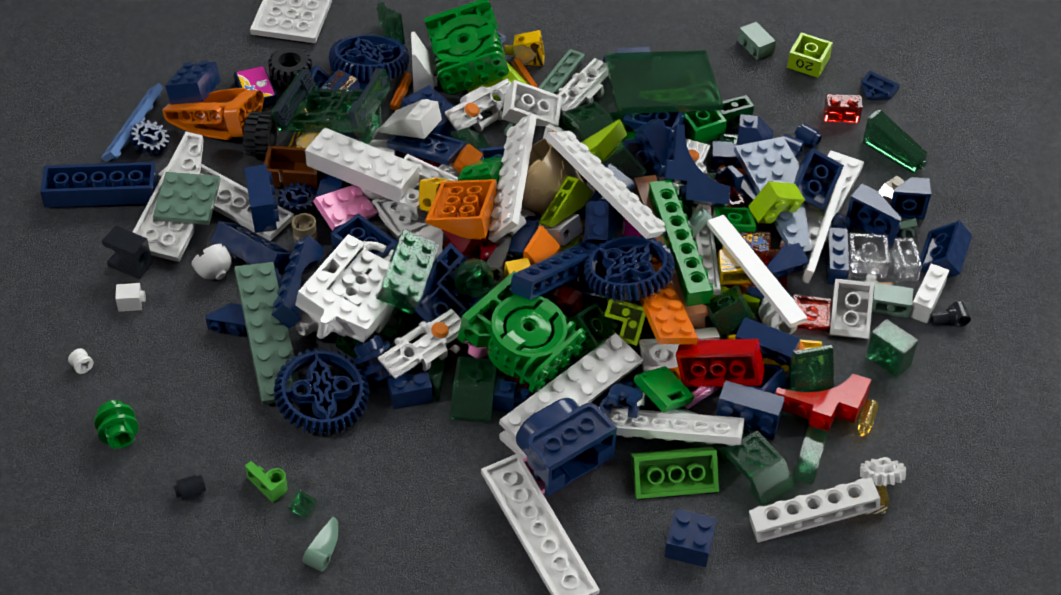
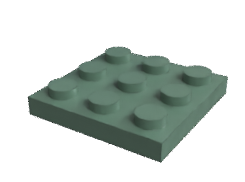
M165 172L153 214L154 220L209 225L221 182L220 176Z

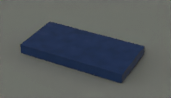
M430 132L425 139L393 135L386 142V148L448 166L466 146L465 141Z

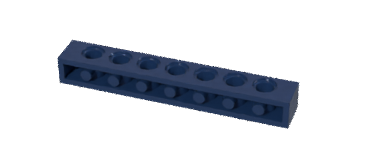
M584 241L514 273L511 278V293L531 300L583 275L584 260L587 259V255H591L589 251L594 250V247H599V243L605 242Z

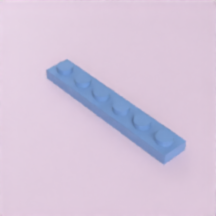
M160 83L148 90L101 158L105 162L111 159L115 160L122 153L120 151L121 148H124L130 141L128 138L130 137L131 128L134 127L135 123L140 124V121H144L146 119L144 115L153 109L154 106L152 104L161 97L160 93L164 88Z

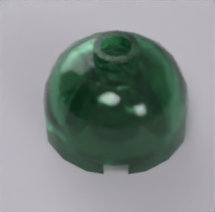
M474 258L460 264L455 275V286L461 294L466 296L467 293L472 295V298H478L487 295L492 290L494 273L489 264L481 259Z

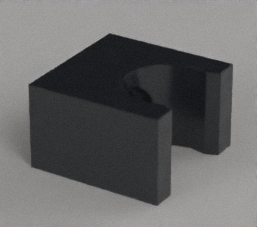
M115 225L102 240L103 246L115 251L107 261L108 267L140 279L153 264L146 237Z

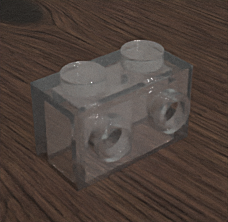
M895 239L893 248L889 252L890 260H893L894 273L897 274L899 282L918 281L922 264L914 239Z

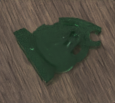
M384 2L378 3V20L384 36L405 44L401 13L387 8Z

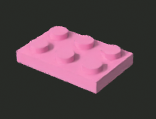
M356 185L318 196L313 201L332 231L357 214H360L365 219L375 217L378 213L368 197L363 194L362 189Z

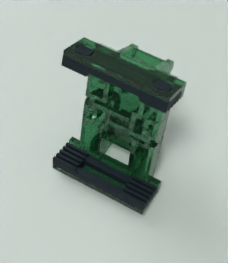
M376 68L369 78L370 82L365 90L352 89L351 91L346 89L318 90V86L315 85L316 82H313L314 78H312L310 70H300L270 112L280 131L320 133L324 128H327L337 133H351L353 136H360L363 143L369 144L376 129L382 125L381 106L390 90L386 69ZM304 108H306V110L308 111V113H306V112L301 113V112H302V110H303Z

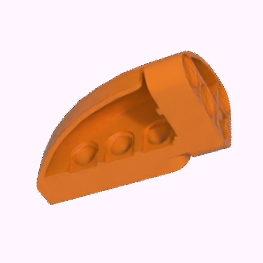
M246 88L225 89L211 92L203 102L169 104L162 111L165 120L178 128L205 137L229 140L232 137H243L246 118L251 111L262 112L264 95L261 90H247Z

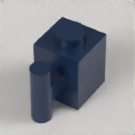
M497 379L493 394V410L511 412L514 409L515 403L522 404L529 398V390L522 389L521 393L517 392V382Z

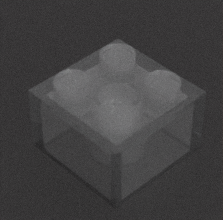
M850 233L848 238V276L866 277L868 274H875L877 278H886L890 265L887 235Z

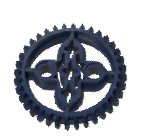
M361 34L353 37L349 36L348 38L345 37L343 40L340 39L338 42H335L332 48H330L329 63L333 71L336 72L340 69L357 78L358 81L370 82L369 78L376 68L383 69L384 76L389 81L390 78L395 79L396 76L399 77L407 70L409 52L403 43L393 38H388V36Z
M636 235L619 236L616 239L612 237L610 241L605 240V243H599V247H594V250L589 251L591 255H587L583 266L584 280L590 290L595 292V295H600L601 298L606 297L607 301L611 299L614 302L621 300L622 303L625 300L630 302L631 300L639 301L641 298L646 300L647 296L653 297L654 293L659 294L660 290H664L665 286L669 285V281L672 280L675 272L674 257L670 249L667 248V245L662 244V241L657 242L656 238L646 239L643 235L640 237ZM653 257L663 264L657 272H655L651 264ZM601 264L606 269L605 279L595 273Z
M314 348L313 352L307 349L305 354L299 352L298 357L293 355L291 361L287 360L277 373L273 390L276 407H279L280 414L284 413V420L289 419L290 425L296 423V430L303 427L304 433L307 429L311 430V435L317 431L320 436L323 432H326L329 436L331 431L337 434L339 428L343 432L346 430V426L351 428L353 422L356 423L359 417L363 415L369 400L367 377L362 375L364 371L359 369V364H353V358L347 360L346 354L340 356L339 351L335 354L332 353V349L326 352L324 348L321 351H317ZM310 365L307 369V379L296 381L290 389H286L290 376L300 368ZM328 365L344 371L353 382L346 376L331 377ZM353 393H357L353 407L347 413L333 418L337 413L336 403L345 402ZM289 400H292L297 406H312L316 419L297 411Z

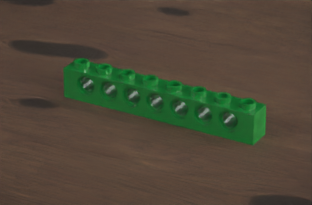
M671 180L649 182L648 197L655 217L665 223L666 235L662 237L665 245H667V248L670 249L674 257V270L686 305L693 306L710 303L711 295L714 293L713 285L708 281L707 269L703 268L702 255L698 254L697 242L692 238V228L688 227L687 214L683 213L682 201L678 200L677 187L673 186Z

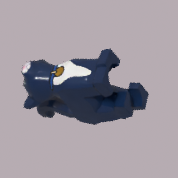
M625 376L620 382L610 387L608 396L600 404V410L605 414H610L611 408L628 409V417L637 418L638 410L644 406L645 401L651 399L638 385L637 388L631 387L633 385L632 379Z

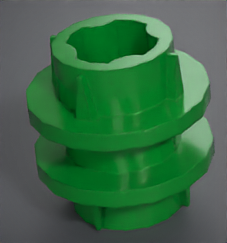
M118 399L108 401L97 408L98 413L95 415L94 425L101 442L108 444L111 448L119 449L127 447L135 441L139 425L137 419H135L133 408Z

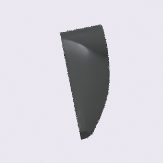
M506 237L499 244L482 268L479 278L484 285L499 284L503 280L504 273L502 269L509 253L511 238Z

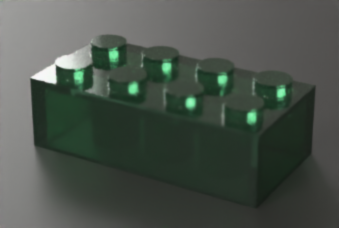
M403 229L396 242L376 299L413 314L421 300L439 244Z

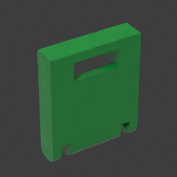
M666 366L638 374L634 377V382L663 413L691 404L695 397ZM678 394L675 400H671L669 398L670 396Z

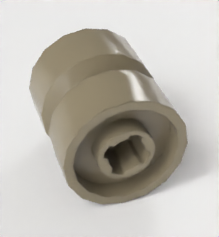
M307 213L296 215L292 219L294 243L299 238L303 239L307 235L317 242V228L314 216Z

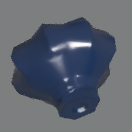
M836 213L832 218L831 227L850 230V217H847L845 214Z

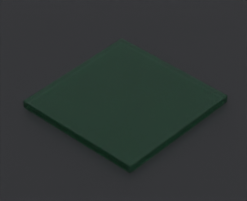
M707 50L605 54L617 114L723 110L724 105Z

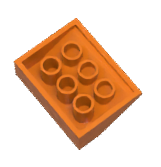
M496 179L442 181L425 220L426 224L466 239L479 240L486 238L492 221L491 214L494 210V199L498 190L496 188Z

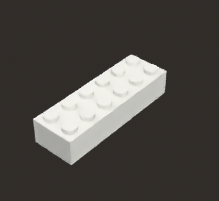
M324 128L305 150L307 166L400 203L409 188L414 189L420 181V166L418 164L327 128Z

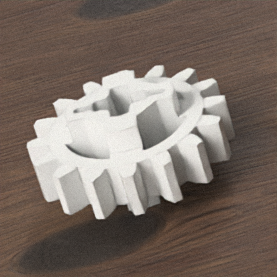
M886 457L877 460L871 459V462L865 461V464L861 463L860 477L863 479L872 477L873 482L877 486L895 485V482L901 483L902 480H905L906 467H904L903 463L898 464L897 460L891 461L890 458Z

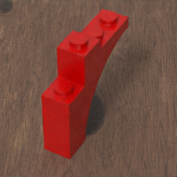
M852 373L844 383L829 390L796 392L777 388L775 394L785 397L782 411L809 419L810 426L828 431L835 417L855 423L868 396L871 379Z

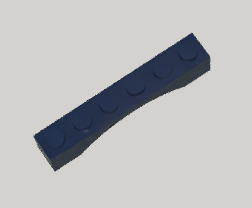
M309 235L303 239L299 238L294 243V251L289 257L290 262L285 268L286 274L282 278V285L277 291L278 297L273 303L274 308L271 315L288 329L298 323L304 314V311L295 305L298 291L301 289L302 272L318 263L325 249Z

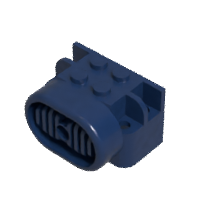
M562 398L526 419L516 434V443L527 455V462L534 470L536 480H543L545 482V495L548 497L614 457L617 427L596 405L586 403L579 406L572 398Z

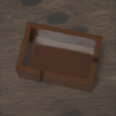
M268 145L264 165H267L268 172H272L273 182L270 185L274 184V187H281V185L290 187V183L296 185L299 182L300 185L306 183V187L312 186L313 190H318L322 172L307 166L306 148Z

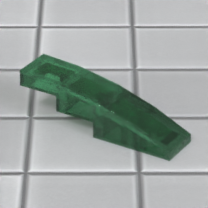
M810 425L808 426L793 479L814 484L829 430L825 431Z

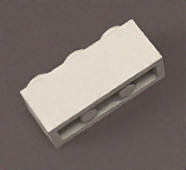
M934 264L930 265L914 298L909 317L925 323L928 322L930 314H932L945 286L949 273L948 269Z

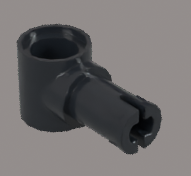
M957 301L952 303L944 312L930 314V321L933 326L948 322L949 324L954 323L957 327H963L970 323L971 316L965 304Z

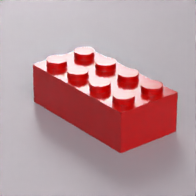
M759 339L698 340L697 344H679L675 355L681 381L686 387L724 386L725 380L744 386H761L765 373Z

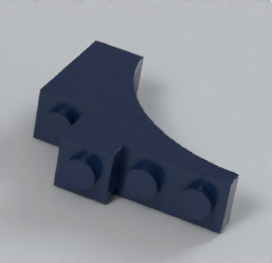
M677 124L669 133L671 147L668 149V158L670 160L663 162L659 168L661 181L671 180L672 183L682 184L679 189V196L684 203L717 207L729 205L730 186L712 180L698 168L687 148L685 125Z

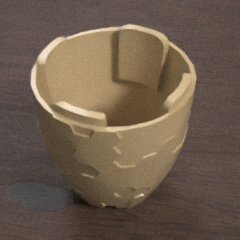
M545 138L532 145L522 206L540 216H543L567 176L578 178L583 182L578 171Z

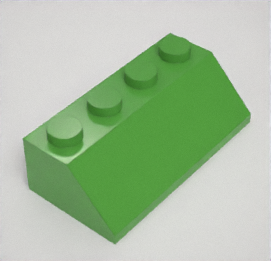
M713 447L630 454L632 478L637 499L719 492L717 450Z

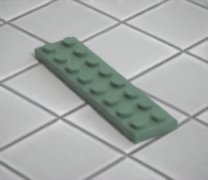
M274 263L235 266L234 271L262 405L276 403L273 390L277 373L287 360L291 361V357L294 354L288 328L271 315L274 308L273 303L278 297L277 291L279 290ZM297 371L290 376L286 389H290L296 381H299Z

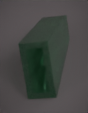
M878 109L868 117L863 144L912 174L926 166L927 152L882 110Z

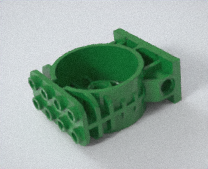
M478 0L424 18L435 55L434 62L438 80L445 93L455 94L508 75L509 69L505 53L496 31L498 29L497 19L489 0Z
M513 271L462 316L457 339L462 343L468 340L475 347H485L490 360L500 371L509 376L519 378V383L523 386L529 383V391L534 393L542 389L548 379L552 380L561 367L565 368L570 362L571 357H576L582 351L583 347L581 345L586 338L585 330L580 328L578 331H575L576 323L571 321L567 324V317L550 300L541 296L528 300L511 293V278L516 273ZM506 323V336L501 339V336L504 335L503 324ZM550 334H551L553 338H552V340L547 344V342L549 341V338H550Z

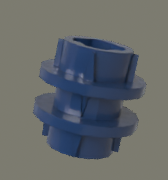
M380 335L371 336L364 343L360 342L353 348L357 355L354 358L355 363H364L365 365L362 375H368L369 379L373 382L380 381L391 375L378 360V357L384 354L386 349L391 346L389 341L383 342Z

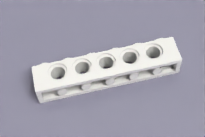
M872 477L862 478L852 483L839 484L834 488L818 490L812 494L799 495L790 500L777 501L768 506H758L753 510H749L750 523L758 543L879 510L880 496Z

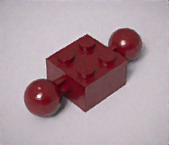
M442 230L462 254H480L481 262L484 265L498 247V245H495L494 242L488 239L489 230L486 238L479 240L466 239Z

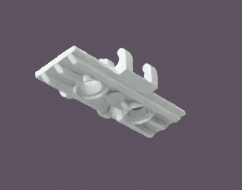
M594 58L579 74L575 73L572 79L557 91V95L562 96L560 111L570 115L585 101H587V107L591 108L594 104L593 96L597 92L599 98L604 94L603 85L600 83L615 67ZM589 75H594V76H596V77L590 78V77H588V76H589Z

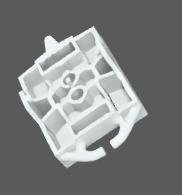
M348 234L298 291L295 305L309 314L311 319L319 323L318 338L322 339L331 332H335L364 343L375 329L376 332L380 333L388 323L395 304L411 285L415 270L408 267L402 256L393 249L388 256L396 261L395 265L369 251L373 249L383 253L386 249L385 245L372 241H360ZM355 256H357V257L351 262V264L345 269V267L349 264V262H350Z

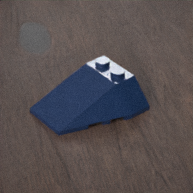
M452 243L437 256L414 308V311L426 323L432 322L450 309L462 319V316L495 288L493 284L486 287L461 262L464 255Z

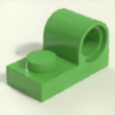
M252 461L245 465L247 478L272 503L287 492L288 486L284 470L274 468L265 473L261 466L257 467Z

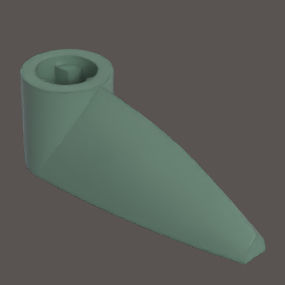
M332 517L315 537L302 559V563L321 572L327 568L337 543L338 520L335 517Z

